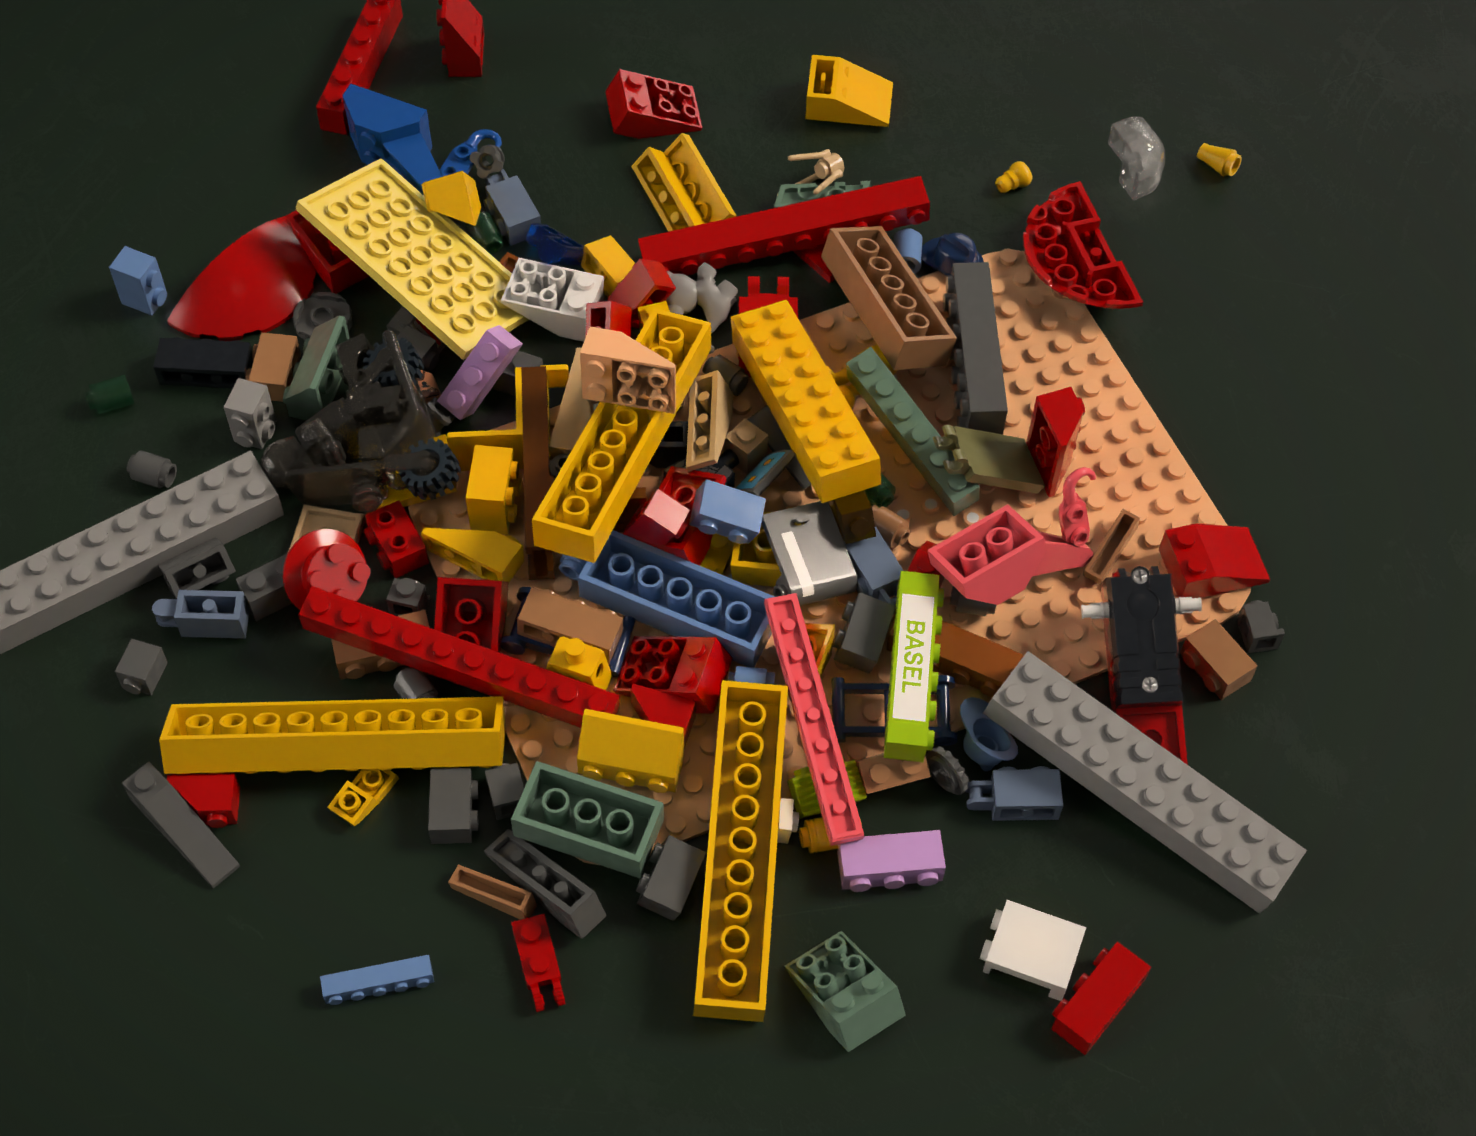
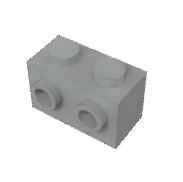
M238 378L224 405L233 440L243 447L252 446L263 449L267 439L272 438L277 421L267 385Z

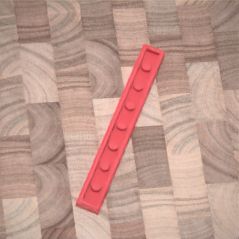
M793 593L767 598L764 600V607L785 683L788 686L789 698L830 846L861 840L864 838V831L797 594Z

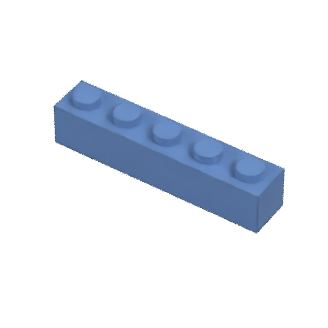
M429 955L320 976L324 1001L330 1005H337L342 1003V1001L350 999L357 1001L370 995L382 996L386 992L394 990L402 992L414 986L422 988L428 986L429 983H434Z

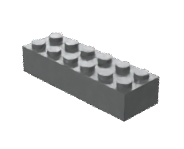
M989 262L953 263L951 275L946 276V292L948 294L943 295L944 312L949 311V317L946 318V322L957 337L949 357L950 360L955 362V366H952L951 379L952 384H957L958 391L954 393L955 409H960L961 416L957 417V426L1003 435L1008 408Z

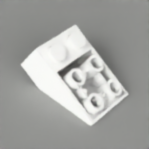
M518 258L502 296L501 303L560 337L584 342L586 303L604 301V276Z

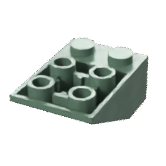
M842 931L785 965L786 971L823 1024L847 1052L906 1016L898 986Z

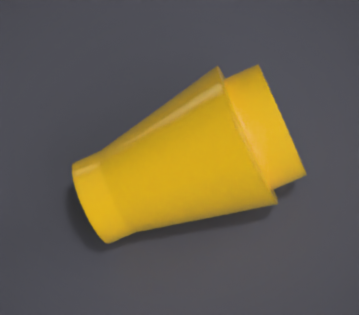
M1206 143L1201 145L1197 153L1198 159L1204 161L1222 176H1233L1239 169L1242 160L1241 155L1237 154L1236 150L1212 146Z

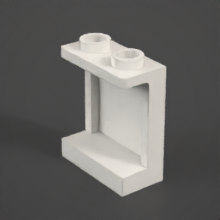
M1007 900L1003 911L996 909L990 926V929L996 931L993 941L986 939L979 958L986 961L983 972L989 974L991 969H996L1049 988L1051 990L1048 997L1061 1001L1067 989L1086 927Z

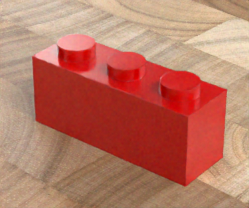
M1118 941L1110 951L1104 948L1093 962V965L1096 966L1095 970L1090 976L1083 973L1073 987V990L1076 992L1070 1001L1063 998L1052 1013L1055 1021L1051 1030L1084 1055L1089 1052L1146 980L1151 969L1150 965Z

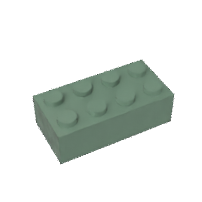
M536 761L511 818L513 836L641 878L664 821V803Z

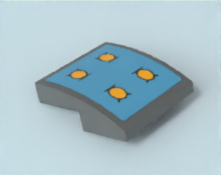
M778 450L768 454L735 488L760 496L785 470L796 454L792 450Z

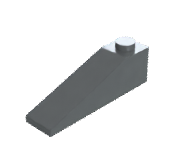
M147 762L122 782L130 800L213 889L240 867L235 858L150 762Z
M507 829L484 850L487 857L521 888L532 892L535 900L545 910L581 939L606 917L605 911L594 890L525 840L513 836L511 830Z

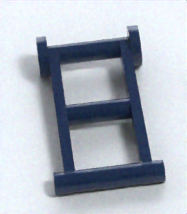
M521 587L517 593V598L521 601L510 636L502 637L500 647L504 651L515 655L523 654L525 649L551 655L555 647L517 634V618L531 587ZM631 616L623 617L622 635L609 664L612 677L619 676L636 622L635 618Z
M939 675L937 691L931 692V694H936L937 727H929V730H934V745L949 746L958 742V734L951 731L949 690L955 687V678L948 675ZM842 677L832 678V721L838 743L846 742V737H885L889 683H845ZM845 694H884L885 726H846Z

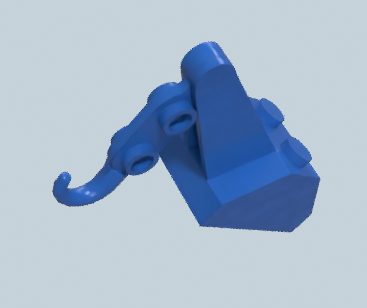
M350 84L342 95L349 132L361 162L369 165L382 158L423 195L421 184L426 181L460 171L468 174L474 165L470 161V155L472 152L477 151V145L481 140L489 138L495 141V146L500 148L502 145V140L498 133L489 129H480L470 135L464 143L455 147L439 170L430 152L432 141L426 109Z

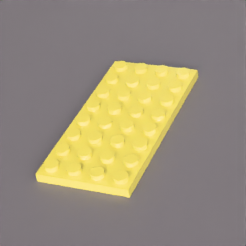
M382 158L297 201L295 210L462 360L469 356L486 330L500 325L510 332L530 320L501 303L512 273L449 217L435 211L428 212L424 195Z

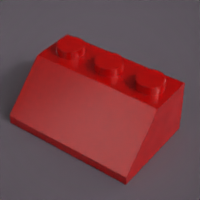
M1072 387L1036 396L1026 444L1045 484L1044 489L1048 497L1055 496L1071 463L1073 451L1076 449L1077 436L1081 429L1082 416L1085 414L1084 403L1080 397H1076Z

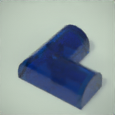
M531 224L526 241L537 248L538 255L544 263L554 265L581 264L584 250L583 245L546 224Z

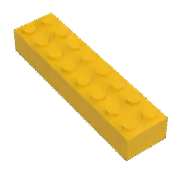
M783 300L731 316L733 344L792 451L796 454L797 460L821 503L881 485V464L877 451L789 302Z

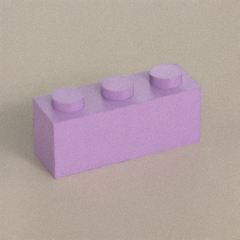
M500 325L486 330L437 402L459 420L474 414L523 343Z
M940 830L864 836L861 840L838 844L837 855L842 890L851 889L854 892H863L871 887L885 886L887 889H897L905 884L918 883L921 886H931L938 883V881H943L946 866Z

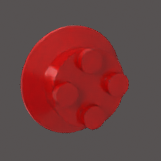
M318 529L303 535L289 550L283 566L285 591L290 601L299 610H301L311 586L357 602L364 592L370 576V568L366 564L364 554L359 545L347 534L333 529Z

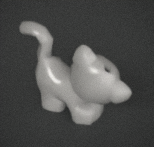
M705 262L698 268L697 281H694L685 274H673L667 271L676 287L666 300L670 312L680 315L688 314L698 304L702 307L707 321L711 323V333H713L727 319L731 307L737 301L735 296L738 293V289L727 280L722 281L716 286V281L713 278L717 272ZM712 344L709 354L715 351V347Z

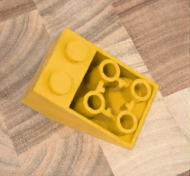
M812 55L805 119L889 127L893 82L841 57Z

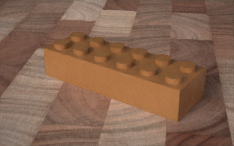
M883 227L830 228L821 257L893 370L946 366L957 337Z

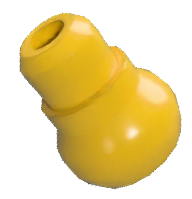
M1017 161L1009 167V170L996 179L995 185L1001 193H1007L1011 189L1015 190L1018 187L1024 188L1031 183L1032 173L1024 162Z

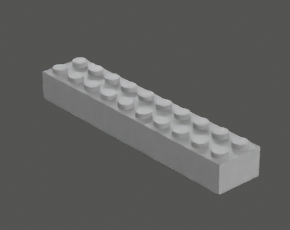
M251 450L0 570V654L161 576L162 573L158 565L215 537L224 545L283 516L284 513L279 496Z
M1027 651L998 689L983 712L988 718L1259 914L1275 900L1307 851L1029 651Z

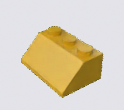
M584 710L577 754L578 774H583L584 777L593 780H601L602 778L613 780L627 787L634 785L644 786L657 793H665L667 791L676 793L684 760V728L595 710Z

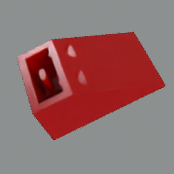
M438 0L439 5H442L441 9H437V26H442V29L439 30L440 46H445V48H442V64L447 65L449 77H482L484 27L481 14L469 0Z
M619 69L605 91L614 134L641 139L701 131L703 128L693 86Z
M634 636L613 691L617 694L631 697V688L634 683L696 701V713L713 714L721 693L722 680L726 679L733 658L716 637Z

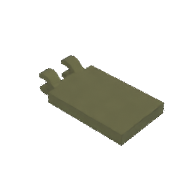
M944 425L942 427L945 436L933 437L937 449L953 450L952 453L955 460L943 461L944 467L949 474H964L967 482L1032 493H1039L1045 487L1024 438L951 425Z

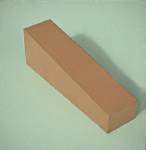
M1125 509L1121 510L1085 568L1083 576L1100 585L1102 584L1137 530L1140 517Z
M459 864L448 881L452 889L520 920L531 917L537 907L532 892Z

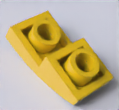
M361 769L352 783L348 780L327 808L353 826H356L382 801L399 780V777L391 770Z

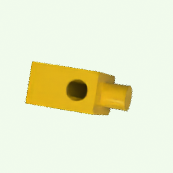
M560 637L546 669L607 691L612 679V673L604 651L584 644L578 638Z

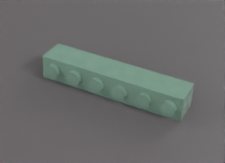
M869 347L846 363V370L849 381L952 515L956 516L978 501L980 486L977 483L967 482L964 474L947 473L943 461L955 460L952 450H939L936 448L933 437L941 436L873 348Z

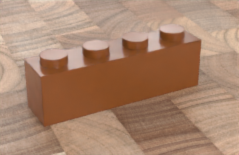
M942 620L941 634L935 635V643L941 644L939 663H933V672L952 676L955 678L956 683L981 690L984 695L992 698L1024 655ZM894 625L888 635L886 648L890 652H892Z

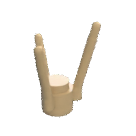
M829 149L822 152L788 156L789 161L819 159L814 166L815 174L795 183L806 184L819 178L825 179L814 189L813 193L815 195L823 191L834 180L843 176L845 167L842 158L837 153L831 154Z

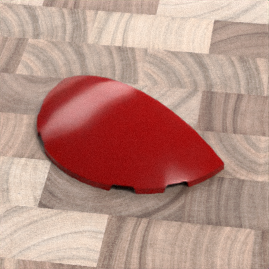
M1081 181L1058 188L1050 193L1048 200L1041 206L1036 204L1027 218V227L1023 233V247L1032 270L1046 285L1069 299L1096 307L1124 309L1143 306V300L1123 262L1116 261L1099 229L1101 220Z
M285 216L268 221L252 229L223 250L186 290L168 318V325L195 338H199L200 334L216 336L219 341L242 340L243 334L257 330L266 333L292 318L298 303L304 298L305 300L310 298L314 291L313 281L317 271L287 223Z

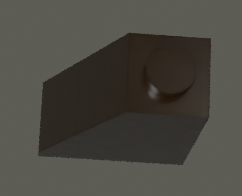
M864 490L828 501L842 539L846 544L876 537L872 506Z

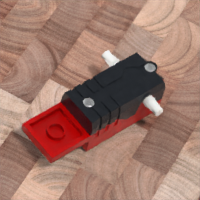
M1138 566L1131 573L1126 572L1125 568H1120L1117 572L1112 573V577L1105 578L1101 586L1102 602L1081 605L1082 619H1103L1111 711L1188 765L1182 704L1184 703L1183 692L1181 691L1182 678L1179 674L1181 668L1178 658L1176 614L1181 615L1193 613V611H1202L1201 598H1175L1173 594L1172 573L1160 574L1158 566H1152L1149 570Z

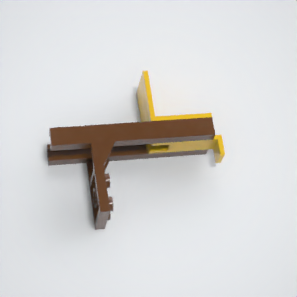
M567 364L515 368L516 429L447 433L448 446L459 461L461 471L471 470L475 445L513 448L514 461H519V469H524L526 554H528L529 580L555 579L554 551L534 546L532 518L555 480L550 473L551 456L549 444L551 439L548 388L566 387L569 378ZM646 487L635 488L613 529L614 531L624 532L634 512L646 501Z

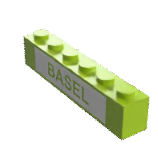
M909 571L900 572L896 597L883 758L924 762L926 750H933L935 732L934 730H929V721L935 720L937 705L936 701H931V692L937 691L939 676L938 672H933V663H939L941 644L935 643V635H940L942 629V616L937 615V607L942 608L944 600V588H939L940 575Z

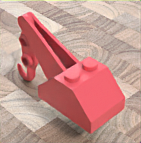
M1082 467L1073 471L1066 478L1063 484V501L1059 506L1058 514L1062 537L1037 531L1007 504L928 549L931 565L965 598L999 605L1025 590L1032 576L1086 566L1093 557V551L1085 544L1090 536V527L1086 504L1076 493L1075 487L1078 480L1084 476H1089L1090 480H1095V472L1090 468Z

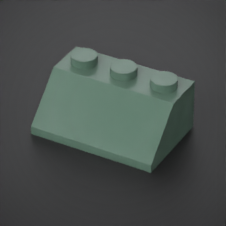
M339 315L315 327L310 339L307 338L305 340L302 359L295 364L293 381L290 386L285 388L283 394V403L287 406L289 417L321 424L325 423L353 353L344 316Z

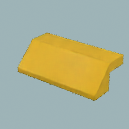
M681 133L664 152L648 147L631 166L668 232L736 217L734 210L692 139L687 134Z

